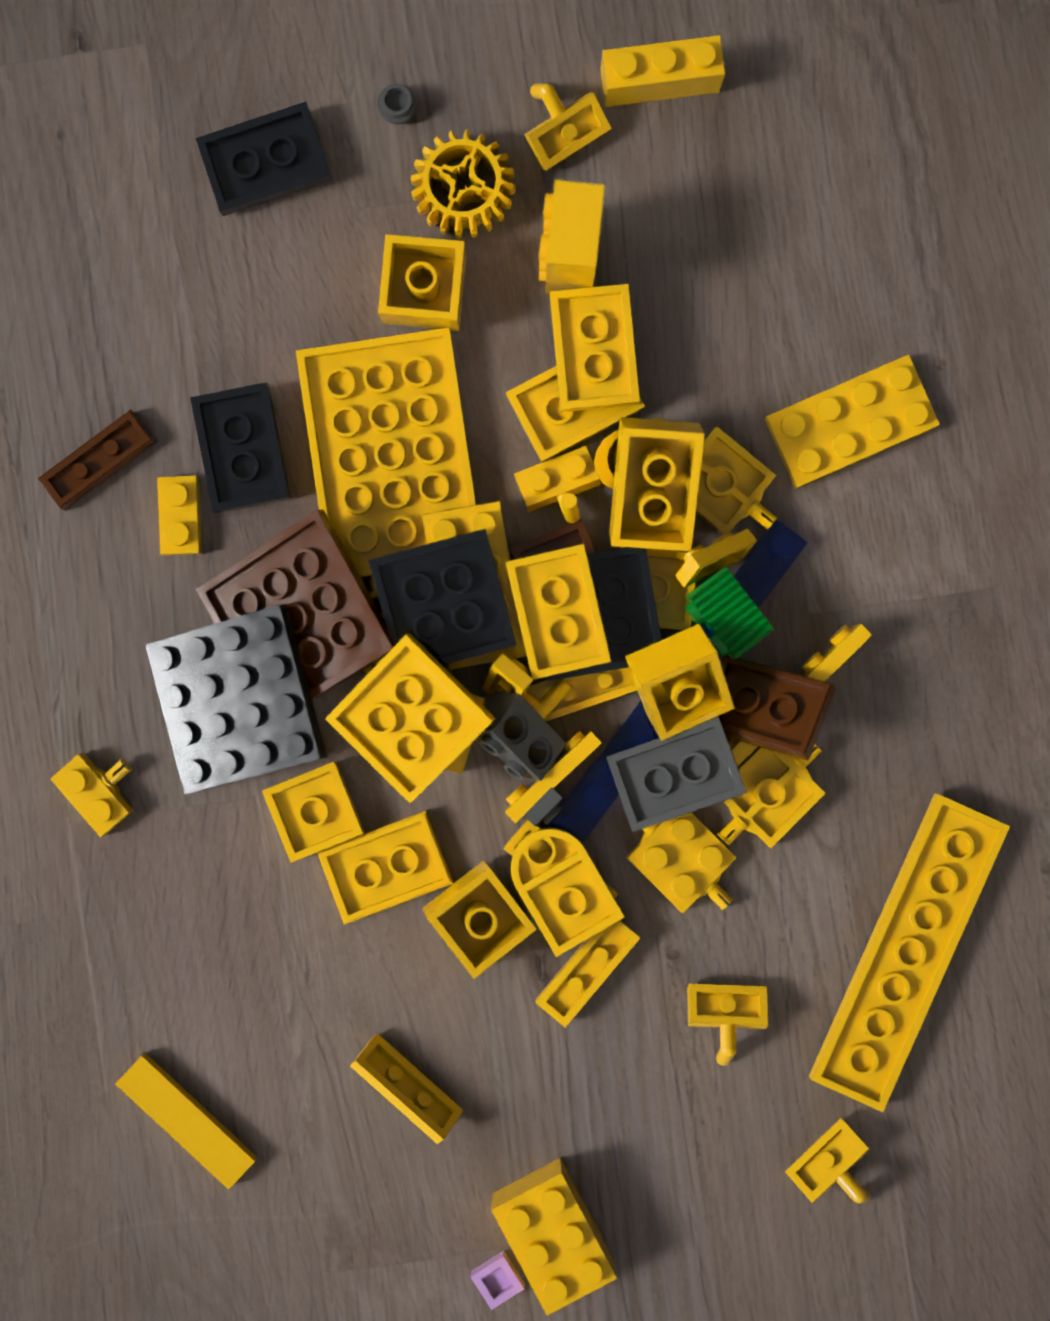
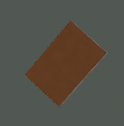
M725 655L720 664L734 709L717 717L722 722L726 736L809 761L836 691L834 684L740 658L731 659L729 655Z

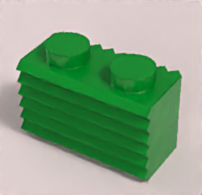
M726 566L685 596V599L689 602L684 607L686 612L696 624L701 625L703 622L713 634L709 640L721 657L728 654L731 659H737L774 630L773 626L764 617L763 613L754 604L753 600Z

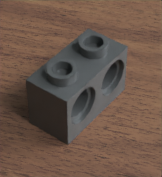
M496 691L485 706L496 719L478 736L481 739L479 744L490 754L498 756L505 763L503 766L504 770L518 780L528 778L541 781L566 743L520 694Z

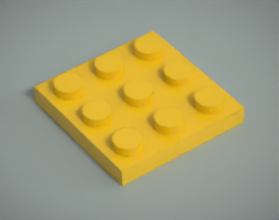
M408 633L325 719L411 804L496 718L411 633Z

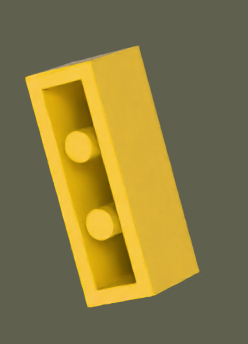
M720 35L602 50L600 71L605 107L719 93L725 76Z

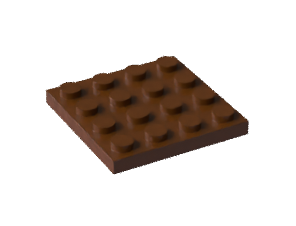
M316 509L196 589L214 624L279 604H287L312 701L382 659L396 645L387 630L382 615L329 518L322 509Z

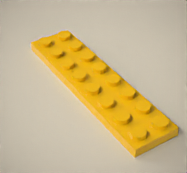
M934 793L811 1069L809 1078L812 1081L878 1111H884L1009 831V825Z

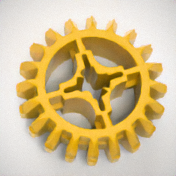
M468 129L464 131L463 139H457L456 133L451 130L448 133L449 142L444 143L440 137L436 136L434 139L436 150L424 146L422 153L426 160H415L414 167L419 173L411 175V184L417 187L411 194L414 201L420 202L417 206L419 215L429 214L427 224L430 227L437 225L441 221V234L446 235L450 228L454 227L456 238H462L463 229H470V235L475 238L478 236L477 226L482 225L485 231L490 232L492 230L490 218L497 222H502L504 214L501 209H511L512 200L508 196L515 194L516 188L515 184L509 181L515 177V172L513 168L506 167L509 163V156L506 153L498 155L500 149L496 141L485 147L486 135L483 133L477 137L476 141H473L471 139V131ZM464 158L462 163L457 166L445 165L452 160ZM479 162L485 165L495 179L494 189L487 187L486 182L477 177ZM469 176L470 187L467 188L465 185V189H459L458 192L456 182L459 181L461 183V180H467ZM433 180L440 182L441 187L450 192L447 207L443 206L432 193ZM468 203L483 204L476 209L462 211Z

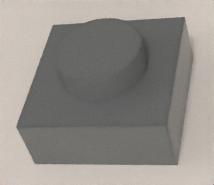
M551 787L524 816L534 826L541 820L548 824L562 809L558 804L562 799V795L555 788Z

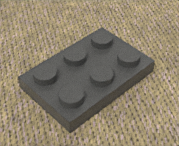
M719 717L705 721L663 741L658 738L606 757L632 832L747 793Z

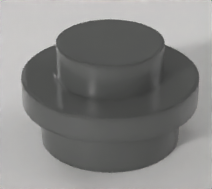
M402 84L387 86L378 98L379 112L389 123L404 124L412 119L417 109L416 97L413 91Z

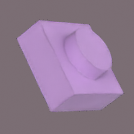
M504 1250L471 1270L470 1277L491 1310L524 1290L525 1283Z

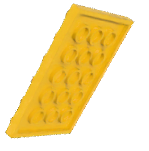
M449 327L295 350L319 509L325 511L361 578L372 576L368 562L369 559L427 544L422 514L476 505Z

